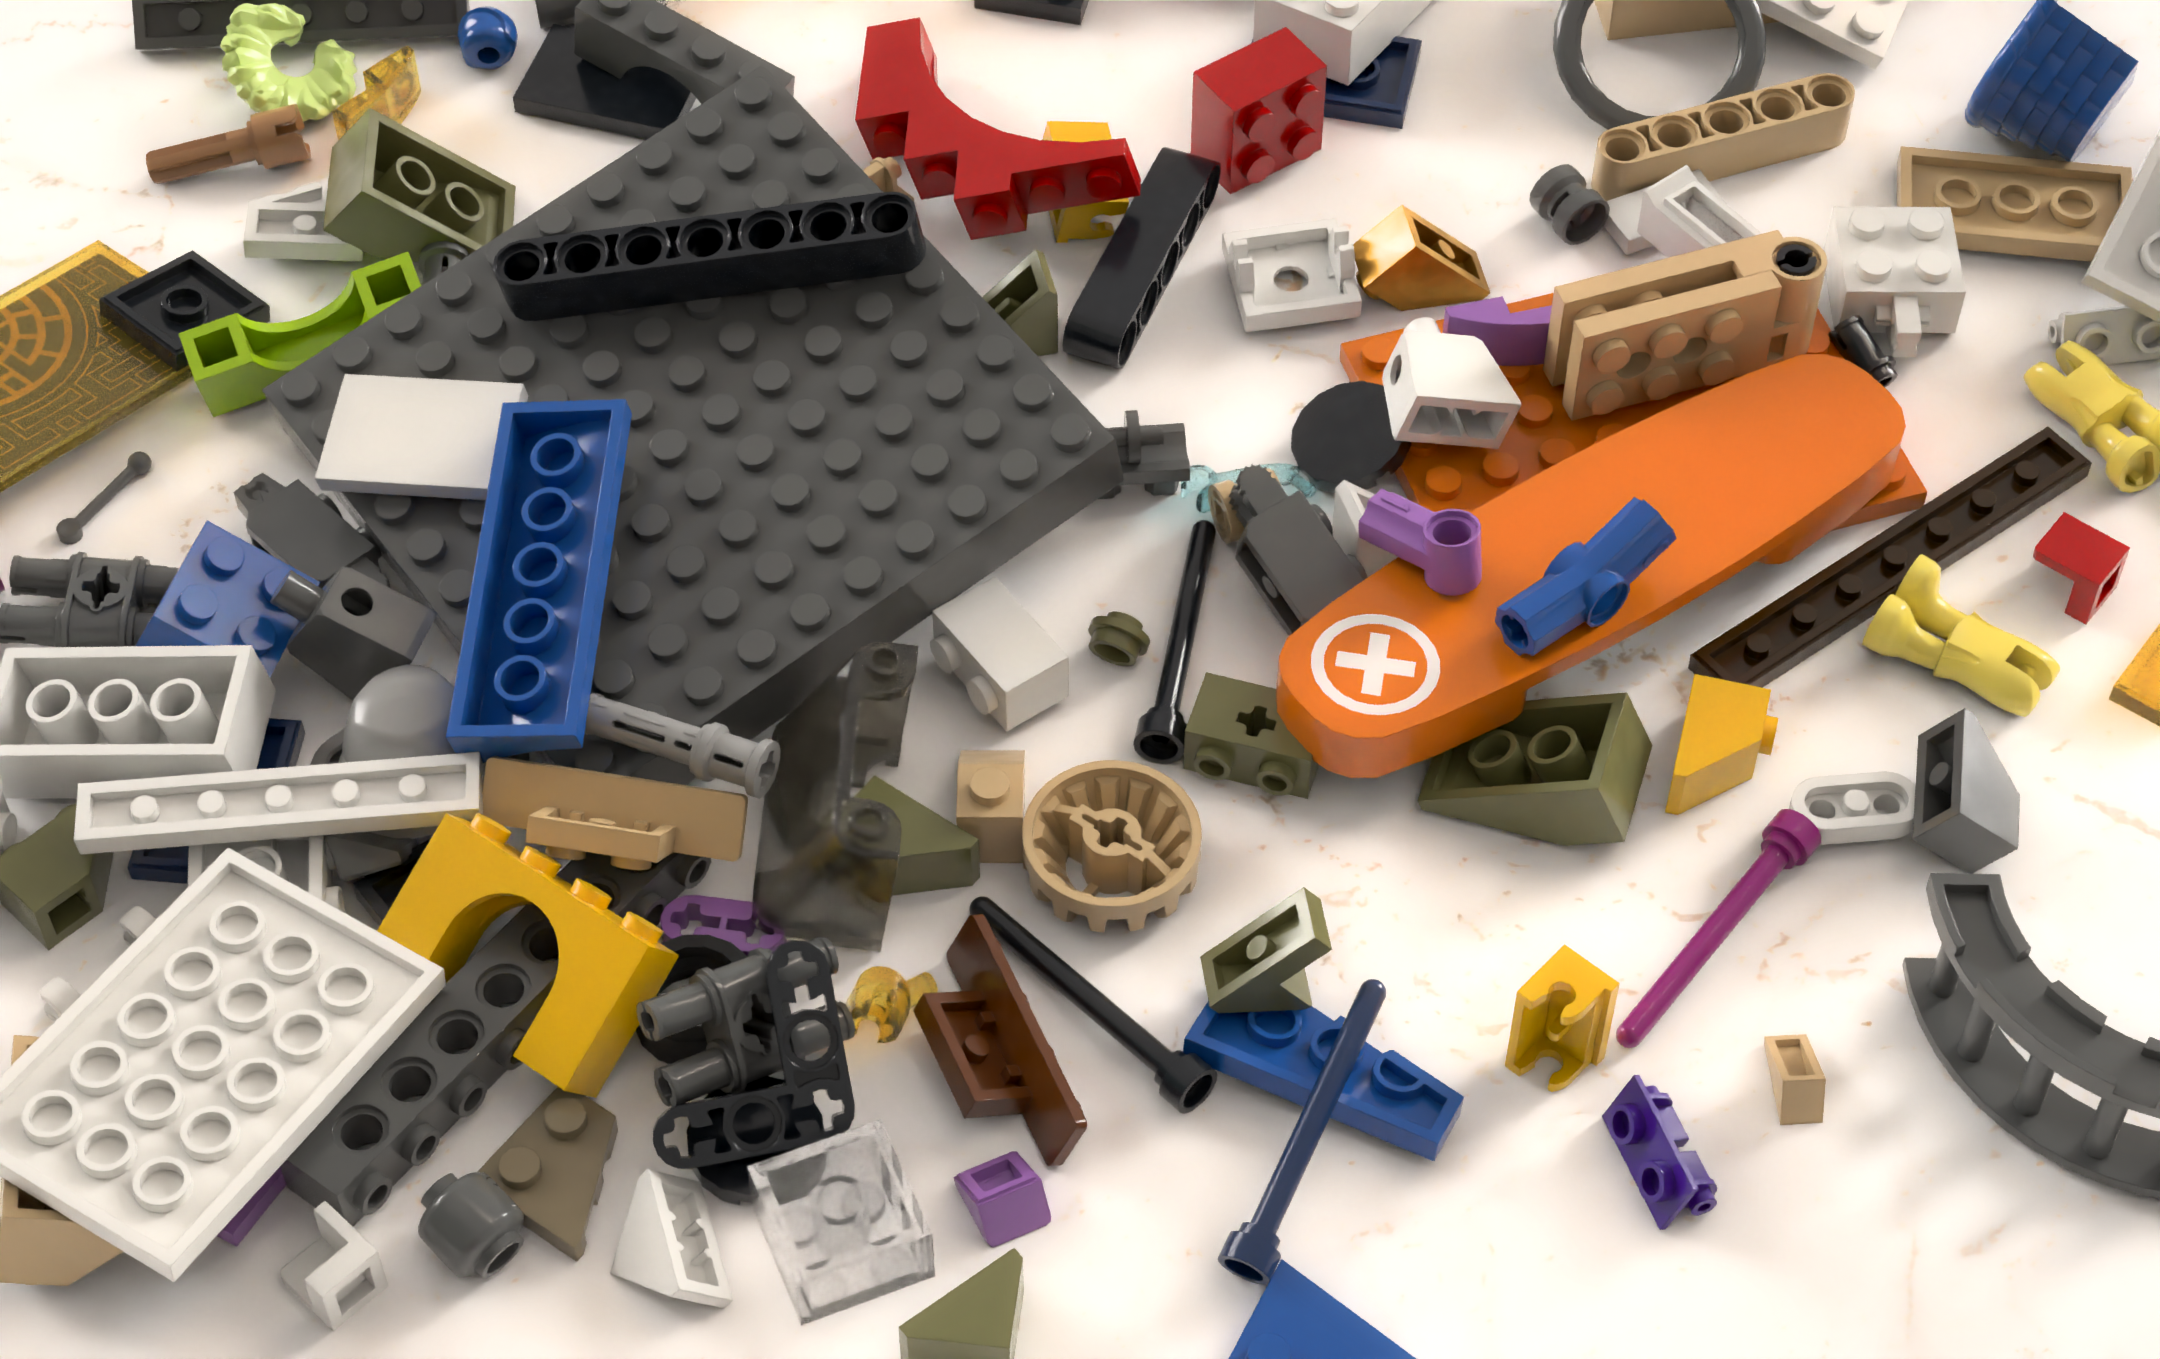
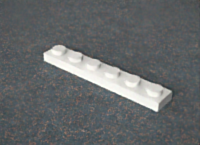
M480 752L78 783L74 842L80 854L432 827L439 826L446 813L472 821L476 813L483 815V763Z

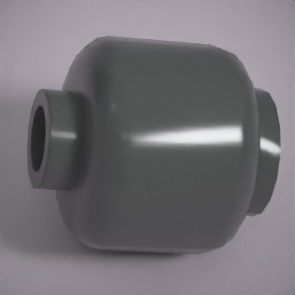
M472 1172L460 1178H457L453 1173H449L436 1181L421 1199V1204L426 1210L420 1219L418 1234L423 1242L458 1277H469L479 1274L483 1279L488 1278L507 1265L524 1244L525 1239L520 1235L524 1224L523 1212L497 1183L484 1172Z

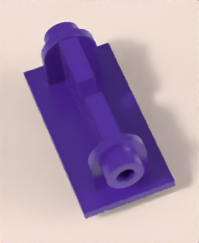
M1633 1075L1604 1112L1602 1118L1658 1228L1666 1230L1683 1208H1689L1691 1214L1695 1216L1711 1211L1717 1205L1714 1195L1718 1188L1715 1181L1709 1177L1696 1150L1681 1152L1678 1150L1679 1147H1684L1689 1137L1672 1106L1673 1102L1669 1094L1659 1092L1658 1088L1654 1085L1645 1086L1640 1075Z

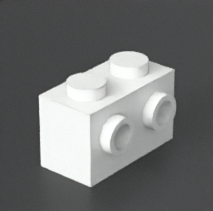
M995 576L932 610L933 639L930 641V649L937 664L948 674L954 672L965 684L969 697L975 707L984 715L990 713L1006 731L1013 729L1069 696V656Z

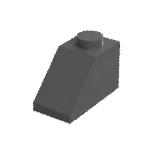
M1964 708L1918 735L1912 840L1967 873H1974L2017 850L2019 846L2020 794L1975 714Z

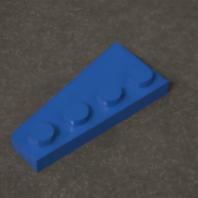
M1208 1001L1184 1038L1183 1052L1185 1054L1196 1053L1215 1070L1304 1107L1345 1017L1340 1015L1334 1021L1313 1006L1304 1010L1217 1013L1210 1008ZM1365 1041L1330 1118L1431 1161H1435L1461 1114L1464 1096L1396 1051L1389 1050L1382 1053Z

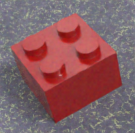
M1284 27L1194 71L1190 154L1218 161L1221 164L1219 184L1231 195L1251 184L1259 183L1267 176L1297 161L1305 160L1313 153L1321 150L1327 65L1287 27Z

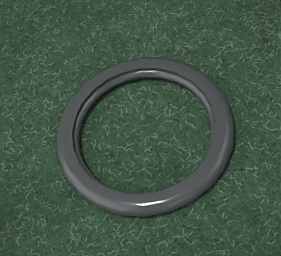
M1562 0L1554 22L1553 52L1559 77L1571 99L1591 120L1607 130L1656 117L1642 115L1621 107L1610 100L1594 84L1585 67L1581 50L1582 26L1587 11L1594 0ZM1725 0L1736 24L1738 55L1731 76L1722 89L1707 103L1752 92L1758 85L1765 64L1766 31L1761 9L1756 0Z

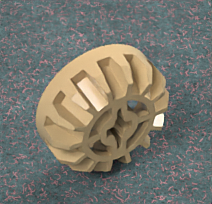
M1103 760L1072 767L1048 781L1033 797L1025 813L1022 827L1023 869L1029 873L1030 889L1036 899L1045 902L1052 901L1054 916L1064 922H1072L1078 914L1086 916L1090 931L1104 933L1107 920L1119 919L1126 920L1129 931L1144 928L1146 916L1151 912L1158 918H1167L1177 910L1179 896L1191 893L1197 882L1202 841L1199 814L1193 801L1179 784L1162 772L1146 765L1129 761ZM1068 857L1082 864V875L1088 884L1082 892L1072 885L1067 876L1066 863ZM1128 891L1135 895L1130 897H1095L1099 892L1103 894H1119Z

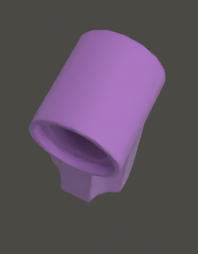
M1382 488L1368 500L1365 512L1358 524L1359 538L1424 569V579L1428 587L1437 593L1461 595L1470 592L1478 586L1482 579L1481 524L1476 516L1461 509H1445L1433 512Z

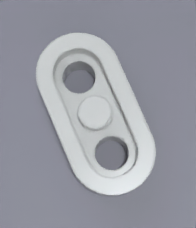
M1890 771L1816 776L1803 780L1795 787L1789 809L1805 815L1815 824L1821 834L1822 845L1897 839L1913 830L1915 784L1907 777ZM1876 810H1885L1891 814H1880ZM1815 815H1821V816L1826 817L1827 819H1825V818H1820V817H1817V816H1815Z

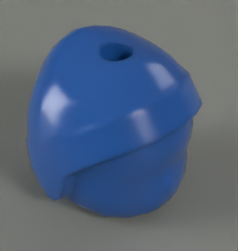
M490 6L478 7L468 11L462 17L458 26V39L463 58L468 66L472 68L496 69L512 58L517 47V28L514 21L504 12Z

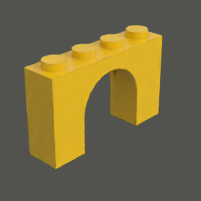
M446 813L377 931L444 968L447 983L465 965L485 930L499 916L513 908L526 904H535L549 919L556 934L559 951L558 970L549 995L513 1056L563 1091L596 1098L639 1026L636 1012L637 1004L656 997L679 955L658 942L663 931L651 922L632 912H627L625 917L621 918L609 910L607 907L612 898L599 888L579 878H576L573 885L557 876L562 865L550 856L528 845L521 852L508 844L507 841L512 832L501 824L480 813H476L472 821Z

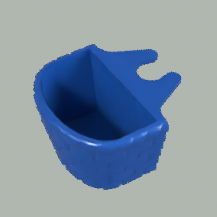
M2036 0L1996 55L1973 91L1965 109V120L1970 126L1974 128L1983 127L1996 137L2003 135L2014 143L2021 141L2033 150L2040 148L2052 157L2057 154L2066 161L2073 162L2092 140L2133 84L2139 61L2058 5L2057 2L2059 0Z

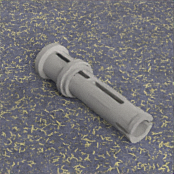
M598 693L590 694L585 734L587 735L593 734L642 752L688 765L690 772L699 780L710 782L714 778L744 787L747 795L758 799L766 795L775 780L780 762V746L776 741L765 738L760 743L730 734L727 726L717 722L708 723L700 728L652 711H646L605 698ZM628 725L662 735L665 738L629 727Z

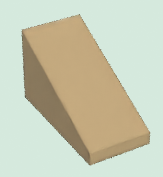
M1807 1034L1764 1036V1047L1780 1125L1823 1123L1826 1078Z

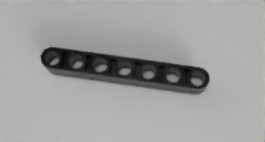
M881 192L518 240L500 249L494 258L493 270L508 307L515 317L524 321H540L901 274L911 271L920 265L926 254V244L914 202L907 195L900 192Z

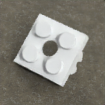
M1336 218L1222 233V251L1245 332L1361 317L1362 299L1355 280L1354 246L1349 244L1348 227H1339ZM1294 270L1299 275L1307 278L1308 283L1301 290L1285 291L1276 286L1274 278L1282 271Z

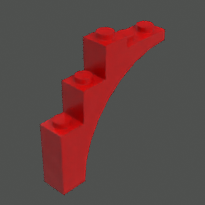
M920 17L867 27L855 122L872 160L877 157L885 159L887 157L904 155L903 160L921 200L954 194V203L970 240L1024 232L1027 230L1028 214L1140 196L1141 178L1126 138L1088 142L1038 140L998 130L969 116L950 101L939 88L937 56Z

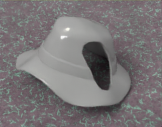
M404 664L381 672L368 681L356 695L351 705L345 728L320 745L310 765L330 764L329 760L341 749L342 754L340 755L339 763L456 754L446 738L454 685L436 670L422 665ZM529 753L506 757L530 761ZM483 763V783L486 763ZM438 826L369 832L391 838H420L432 836Z

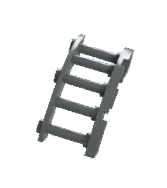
M1930 873L1926 893L1941 946L1937 958L1904 957L1902 967L1908 995L1919 1025L1943 1066L1953 1080L1982 1111L2005 1131L2035 1152L2068 1170L2104 1185L2141 1196L2160 1199V1131L2123 1122L2128 1109L2160 1119V1040L2149 1036L2147 1042L2143 1043L2105 1024L2108 1016L2082 1000L2060 980L2052 983L2039 970L2029 956L2032 947L2026 941L2013 917L2005 897L2000 874ZM2001 1029L2030 1054L2028 1062L2012 1046ZM2055 1072L2101 1097L2097 1109L2095 1110L2078 1101L2051 1083Z

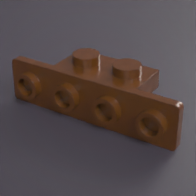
M983 914L969 915L946 953V959L962 991L923 993L913 1012L964 1119L1022 1114L1046 1165H1062L1087 1129V1120L1083 1109L1075 1098L1057 1062L1055 1052L1048 1044L1030 1008L1028 998L1022 992L1004 955L1003 948L996 939L986 917Z

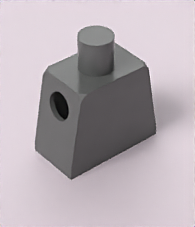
M341 567L322 589L290 570L270 600L271 604L299 620L286 645L289 653L351 700H354L356 695L374 676L393 667L411 664L438 614L433 609L350 567Z

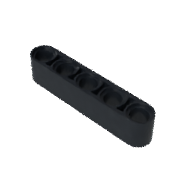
M1163 147L1141 184L1140 196L1133 198L1072 308L1063 335L1062 346L1065 353L1118 369L1125 366L1214 200L1221 173V164L1218 161L1169 147Z

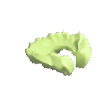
M244 3L236 7L230 16V24L226 26L227 35L223 37L220 48L225 51V56L222 58L223 71L228 72L227 80L236 89L237 96L249 104L250 108L255 112L297 104L303 122L309 119H324L339 105H349L352 102L357 88L353 75L357 72L353 62L355 54L346 51L334 39H330L320 43L315 49L312 62L314 67L310 73L301 77L283 74L274 66L271 60V49L282 41L290 47L297 44L303 33L305 19L302 14H297L285 5L276 3L262 5Z

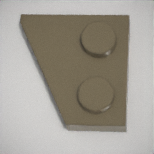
M557 1087L477 1171L488 1174L518 1205L524 1214L523 1226L576 1262L584 1255L587 1245L586 1229L593 1205H598L604 1183L603 1168L606 1161L611 1158L618 1133L616 1116L585 1095L563 1091Z

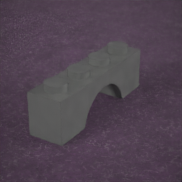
M582 0L575 7L574 54L619 79L634 67L645 66L655 68L681 82L702 104L759 66L764 65L792 96L794 95V75L656 0Z

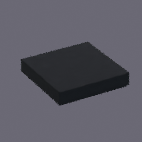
M193 250L99 298L100 315L176 371L189 365L178 333L234 313L252 321L270 322V305Z

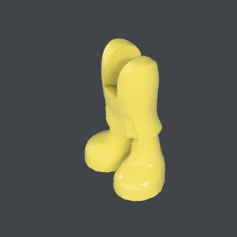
M2070 340L2060 345L2055 353L2057 362L2066 377L2053 366L2042 361L2026 371L2023 379L2033 396L2047 409L2070 424L2077 431L2086 446L2097 450L2107 462L2105 473L2115 487L2122 492L2132 493L2141 491L2153 484L2160 473V411L2143 400V392L2140 389L2123 382L2093 352ZM2127 426L2136 435L2127 437L2119 430Z
M1919 555L1907 571L1896 594H1890L1878 609L1866 631L1862 645L1882 656L1899 657L1933 670V676L1956 681L2005 711L2023 717L2028 716L2040 701V690L2047 689L2059 674L2060 665L2052 656L2038 646L1992 626L1976 612L1967 615L1952 607L1939 594L1941 567L1927 556ZM1931 634H1934V635H1936V636H1938V637H1940V638L1945 639L1946 642H1943L1942 640H1940V639L1934 637V636L1931 635Z

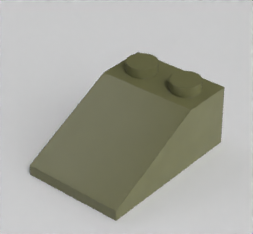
M369 108L332 147L323 231L372 256L391 258L408 251L412 262H418L421 250L427 244L436 241L457 243L471 254L513 227L516 186ZM443 258L442 266L448 267L447 258Z
M1627 692L1526 700L1522 713L1513 721L1432 757L1417 802L1421 809L1563 846L1625 842L1653 745Z

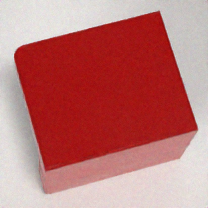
M2063 512L2035 546L2033 558L2074 581L2064 613L2087 625L2117 588L2130 547Z

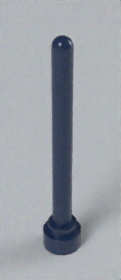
M1368 979L1360 986L1251 1222H1243L1238 1231H1231L1218 1256V1262L1226 1270L1244 1280L1266 1285L1276 1270L1281 1259V1254L1277 1250L1280 1239L1276 1233L1386 998V988L1381 981Z

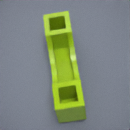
M407 251L351 271L345 289L333 302L303 318L287 322L263 323L249 320L234 313L178 334L194 381L212 416L216 417L266 399L262 391L263 388L422 285Z

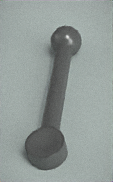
M141 451L132 453L128 458L127 467L75 518H66L60 521L56 527L60 541L64 544H75L83 537L82 527L136 475H143L150 470L152 460L149 455Z

